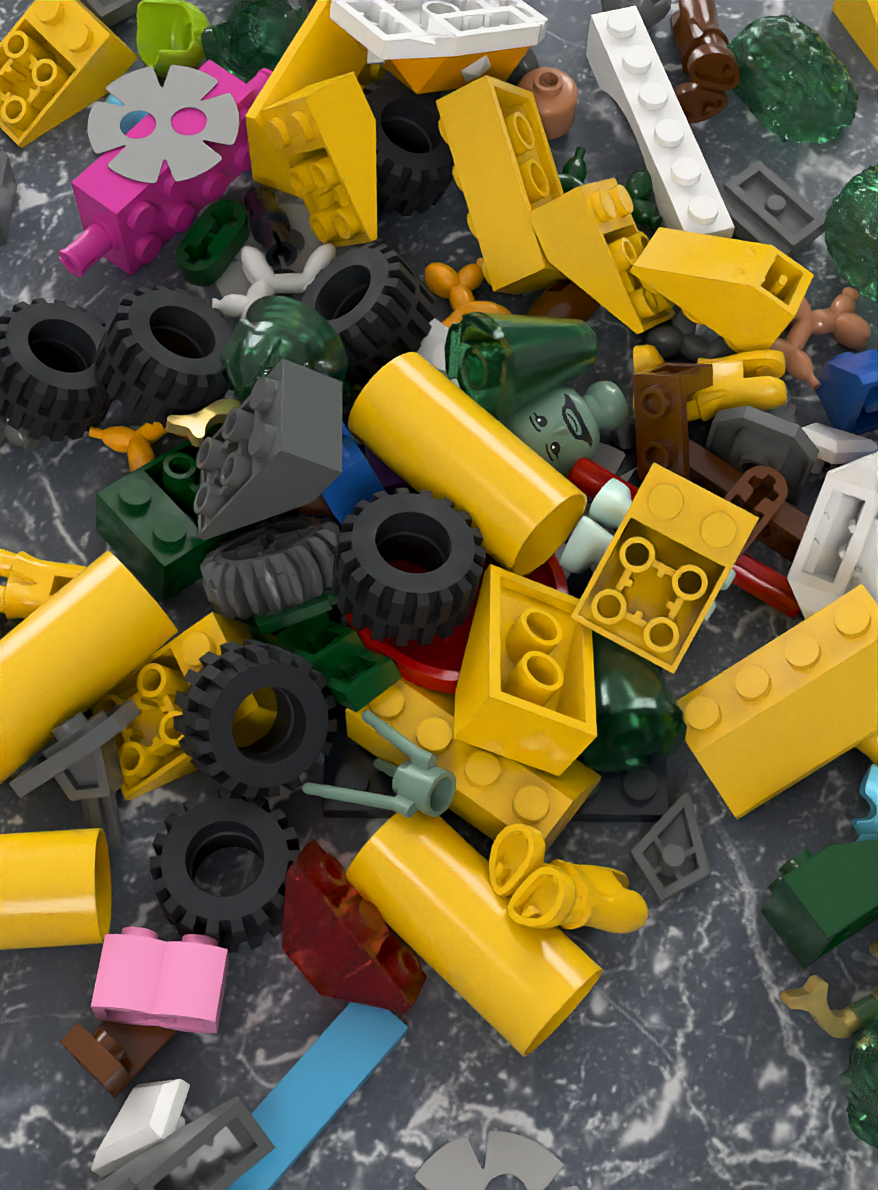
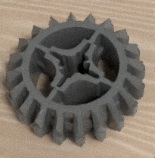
M303 514L297 518L287 516L280 521H269L267 524L257 528L251 527L249 531L233 535L231 540L219 543L215 550L210 551L205 556V560L200 565L203 576L201 579L208 601L212 602L215 612L229 618L239 617L247 619L255 613L262 617L272 610L278 609L282 612L288 607L298 604L302 605L303 601L310 596H321L324 589L327 590L329 587H332V572L339 533H341L336 520L319 514L314 516Z

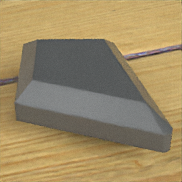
M684 792L629 853L630 858L659 905L709 878L711 874L692 798L688 792Z

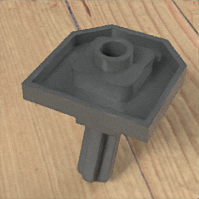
M787 393L786 404L770 410L761 411L747 405L718 411L712 422L705 449L743 474L750 468L759 465L770 466L776 469L785 478L788 486L785 501L797 506L819 449L800 425L794 423L798 407L790 402L792 395ZM761 484V486L770 491L767 485Z
M129 699L107 712L102 710L89 719H86L81 711L51 731L57 740L42 752V756L9 784L18 797L21 798L54 777L70 801H81L86 829L103 828L108 849L120 845L123 840V831L115 792L124 783L114 736L125 729L141 713L133 700Z

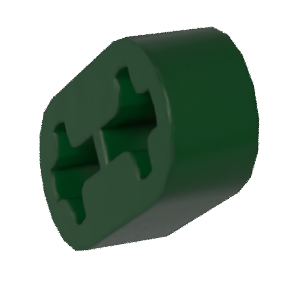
M228 199L212 203L205 209L178 246L176 260L182 277L189 284L205 286L216 282L246 243L250 235V226L246 211L240 203ZM218 225H222V226H223V227L220 229V231H219V229H218ZM208 254L209 260L205 261L204 258Z

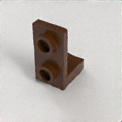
M665 362L633 373L637 472L639 479H645L654 462L689 480L687 402L693 400V393L713 386L712 364Z
M103 1020L91 1034L77 1023L60 1042L69 1054L104 1089L116 1098L179 1031L159 1026L128 1025Z

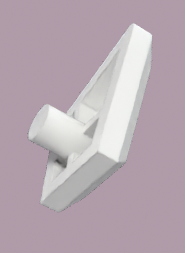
M817 422L802 427L819 449L811 473L821 474L825 461L831 464H848L875 453L878 449L877 444L871 439Z
M182 1079L143 1083L135 1086L97 1150L91 1170L101 1177L111 1174L185 1126V1119L181 1116V1112L190 1085Z

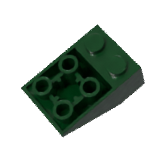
M217 423L210 427L204 435V440L207 437L212 438L224 423ZM189 439L96 493V531L162 603L203 578L200 565L205 560V556L210 551L215 550L219 543L227 542L232 539L233 535L245 533L251 527L256 528L263 521L249 524L207 540L197 538L199 514L194 512V501L200 488L201 469L196 466L200 447L193 446Z

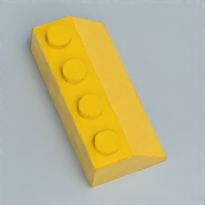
M317 0L245 116L253 181L301 198V196L297 195L290 186L287 178L288 168L280 151L270 143L266 135V122L261 114V110L308 85L354 71L363 91L365 86L370 83L374 84L376 80L380 81L383 79L387 72L381 65L367 64V54L360 49L348 32L330 19L332 0Z
M485 75L436 100L440 114L438 121L439 131L444 141L450 147L455 163L453 166V177L459 189L464 193L469 209L467 214L468 226L475 238L478 239L484 258L481 263L482 272L486 281L492 286L493 291L519 295L548 288L559 279L570 280L547 260L527 215L528 212L564 194L533 92Z
M863 584L665 708L737 820L878 733V605Z
M404 678L398 680L357 713L349 708L345 710L347 736L378 758L398 766L404 761L411 760L410 757L363 721L362 713L365 710L371 711L419 748L436 755V765L452 772L456 777L455 794L448 808L493 841H495L498 834L505 827L512 824H525L533 826L543 835L546 853L601 780L599 774L577 759L560 776L454 739L455 694L429 690L417 686Z

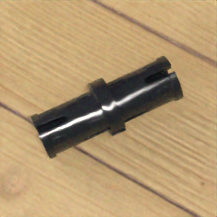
M259 185L263 197L259 199L255 188L252 187L246 192L244 197L245 207L251 216L250 228L255 241L262 245L265 259L271 267L282 268L278 257L280 254L283 255L288 267L297 258V248L289 235L291 229L289 219L286 213L278 207L275 194L271 188Z

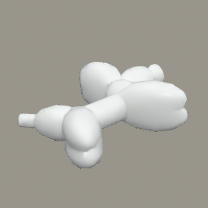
M330 243L319 246L310 255L304 266L303 273L274 274L273 268L267 263L264 253L258 248L245 246L241 251L242 268L248 281L252 284L248 289L247 295L230 294L224 296L221 301L213 298L212 308H217L226 318H242L246 334L256 342L265 341L271 330L270 318L266 307L269 306L274 295L303 293L307 285L311 284L315 279L316 274L336 258V248Z

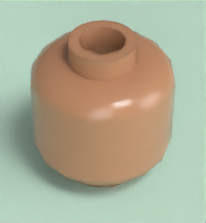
M551 67L536 68L524 74L517 87L533 92L547 140L556 139L568 133L575 122L578 89L575 81L566 72Z

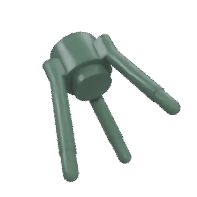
M365 710L362 713L363 721L411 758V760L404 761L400 766L382 758H377L373 762L376 769L393 777L392 789L397 795L393 797L310 782L305 783L302 787L303 792L306 794L393 810L408 818L412 817L417 810L428 816L437 817L447 810L452 802L456 790V777L452 772L436 765V755L419 748L371 711Z

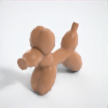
M851 287L844 288L842 295H838L829 310L816 309L812 311L809 302L804 297L795 317L788 324L791 329L785 339L777 338L768 349L782 351L785 354L786 371L797 380L806 381L813 390L819 388L821 383L814 375L811 358L803 351L811 333L825 335L832 332L836 341L849 350H861L868 343L871 328L864 318L855 314L856 300L859 298L858 291Z

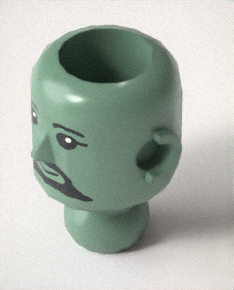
M611 381L593 383L582 397L576 391L566 386H552L542 391L537 386L511 400L512 406L501 413L498 421L567 479L576 461L582 457L592 460L599 449V431L602 429L614 430L619 428L627 419L629 409L623 393Z

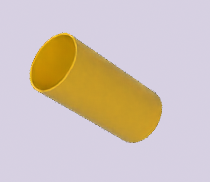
M416 352L404 353L384 365L365 385L353 404L348 419L349 432L419 494L420 489L433 492L432 498L441 501L446 497L453 501L456 512L465 510L472 518L471 528L480 529L483 536L481 547L485 548V552L507 571L524 577L538 569L563 545L584 513L587 496Z
M108 550L0 640V784L55 738L51 732L53 729L81 711L82 714L178 633L173 622L154 598Z
M418 810L410 818L396 813L367 841L346 872L345 883L523 1057L533 1052L559 1027L589 993L603 973V969L557 926L542 930L516 923L509 916L507 908L512 896L504 897L493 892L489 877V862L440 816L431 817Z
M103 828L0 834V950L104 943L105 934L110 933L112 885L109 850Z

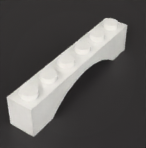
M636 5L591 15L586 56L600 89L608 93L617 102L636 136L647 170L652 179L659 216L663 217L661 227L732 239L735 226Z

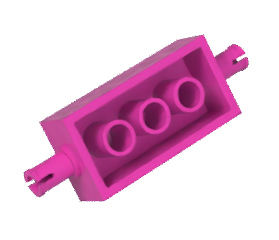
M208 60L198 69L218 80L217 85L201 101L230 93L235 100L239 112V130L233 145L203 141L222 157V160L210 170L196 177L176 182L167 160H163L156 183L132 180L108 168V163L126 147L121 146L106 151L74 179L71 184L84 232L58 253L60 256L59 260L72 275L81 278L103 256L130 276L133 275L144 263L147 264L153 261L161 248L174 235L185 231L193 222L194 217L211 201L218 200L226 191L227 186L243 171H249L251 169L245 116L271 76V70L262 68L246 84L211 60ZM196 108L181 109L171 119L172 128L182 135H195L201 132L207 124L206 115ZM147 114L125 135L133 139L149 136L155 130V118L151 114Z

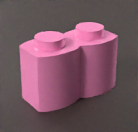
M125 927L122 929L121 934H105L91 1003V1009L95 1018L121 1024L159 1026L193 1033H218L229 968L228 949L218 947L216 939L199 934L184 935L182 942L162 941L158 939L156 932L142 927Z

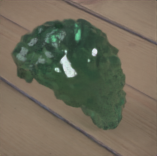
M792 15L764 16L748 23L727 45L736 56L740 74L738 85L731 90L739 100L748 105L749 111L754 117L760 120L766 129L777 134L782 142L795 140L799 144L805 142L824 144L828 140L831 141L839 137L843 133L844 128L852 125L858 109L857 100L859 99V93L854 87L855 83L848 74V67L842 63L839 56L829 47L828 43L821 40L820 34Z
M870 165L861 173L853 176L849 182L845 183L840 194L833 198L832 204L826 212L824 227L827 252L834 264H836L839 274L846 277L851 285L859 287L862 295L871 297V300L878 304V165Z

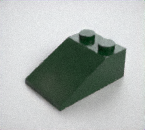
M878 840L832 844L814 856L808 849L801 851L780 867L778 871L781 873V876L768 886L772 894L761 910L764 917L803 969L807 968L878 919Z

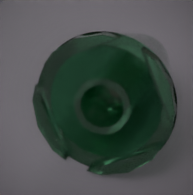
M472 312L462 315L463 319L461 322L452 323L448 330L444 347L447 378L449 380L457 378L462 391L494 418L500 420L589 371L595 364L599 343L594 331L581 319Z
M592 630L597 737L580 754V756L584 757L585 765L591 769L602 771L631 770L648 765L646 755L663 749L664 757L673 753L685 740L687 724L683 711L656 664Z

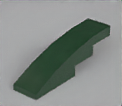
M326 612L262 636L252 616L247 619L235 617L236 621L247 625L254 640L264 644L268 642L313 664L311 669L322 673L328 682L323 690L334 694L336 702L356 713L402 678L391 658L367 649L354 629L331 621Z

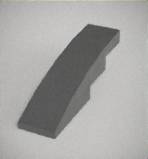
M235 1096L166 1137L165 1140L155 1144L123 1165L90 1190H226L276 1147L241 1099Z

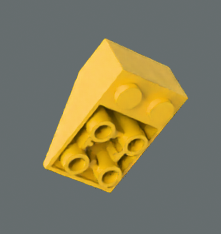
M35 0L0 42V128L19 147L23 148L108 94L109 92L106 90V87L123 76L137 60L138 56L81 1Z
M354 71L308 85L261 110V114L266 122V135L270 143L281 153L288 168L287 178L290 186L297 195L301 196L310 214L309 224L317 239L323 242V244L330 243L335 247L370 243L376 240V119Z
M615 177L578 186L528 212V218L547 260L636 334L642 333L674 316L675 312L672 307L675 303L663 295H656L645 289L639 282L638 277L629 272L649 243V239L643 232L638 231L631 215L633 203L630 195L622 185L617 184Z
M662 227L657 229L629 271L638 277L639 282L645 289L656 295H663L681 308L683 314L689 320L699 325H706L715 331L737 353L768 350L795 317L814 274L773 245Z
M653 462L570 618L674 674L759 517Z
M214 612L209 613L153 653L86 711L88 717L91 718L102 710L107 712L116 705L132 699L141 712L125 729L114 736L124 783L120 789L125 800H132L198 770L190 762L192 758L182 751L178 740L183 738L184 735L174 729L173 716L183 715V709L174 704L177 691L187 693L190 683L183 680L189 669L198 673L204 667L199 658L208 651L220 656L221 644L232 641L242 646L243 639L254 640L246 624ZM271 687L254 691L237 708L232 724L233 738L237 747L252 745L265 736L272 728L277 714V701Z

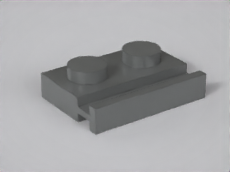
M760 160L725 183L724 188L719 192L735 226L733 233L743 241L773 245L788 257H792L822 235L828 223V220Z

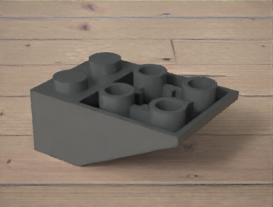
M282 359L267 377L262 376L257 380L251 395L239 408L234 407L231 409L224 425L212 438L207 437L199 448L196 466L201 469L200 488L194 501V512L199 514L197 538L207 540L312 503L342 474L341 381L286 359Z

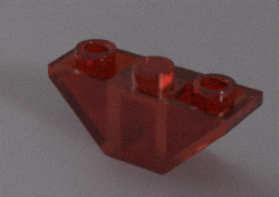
M315 839L306 844L287 871L281 949L321 996L401 1013L411 1009L427 979V975L422 971L419 959L412 950L402 946L384 924L383 917L378 908L370 901L364 900L346 878L341 863L333 855L326 853Z

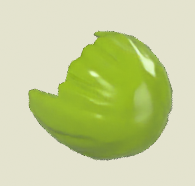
M142 0L138 4L136 13L138 54L147 67L151 66L154 69L156 76L166 78L171 65L196 69L204 62L212 45V30L208 18L199 8L183 0Z

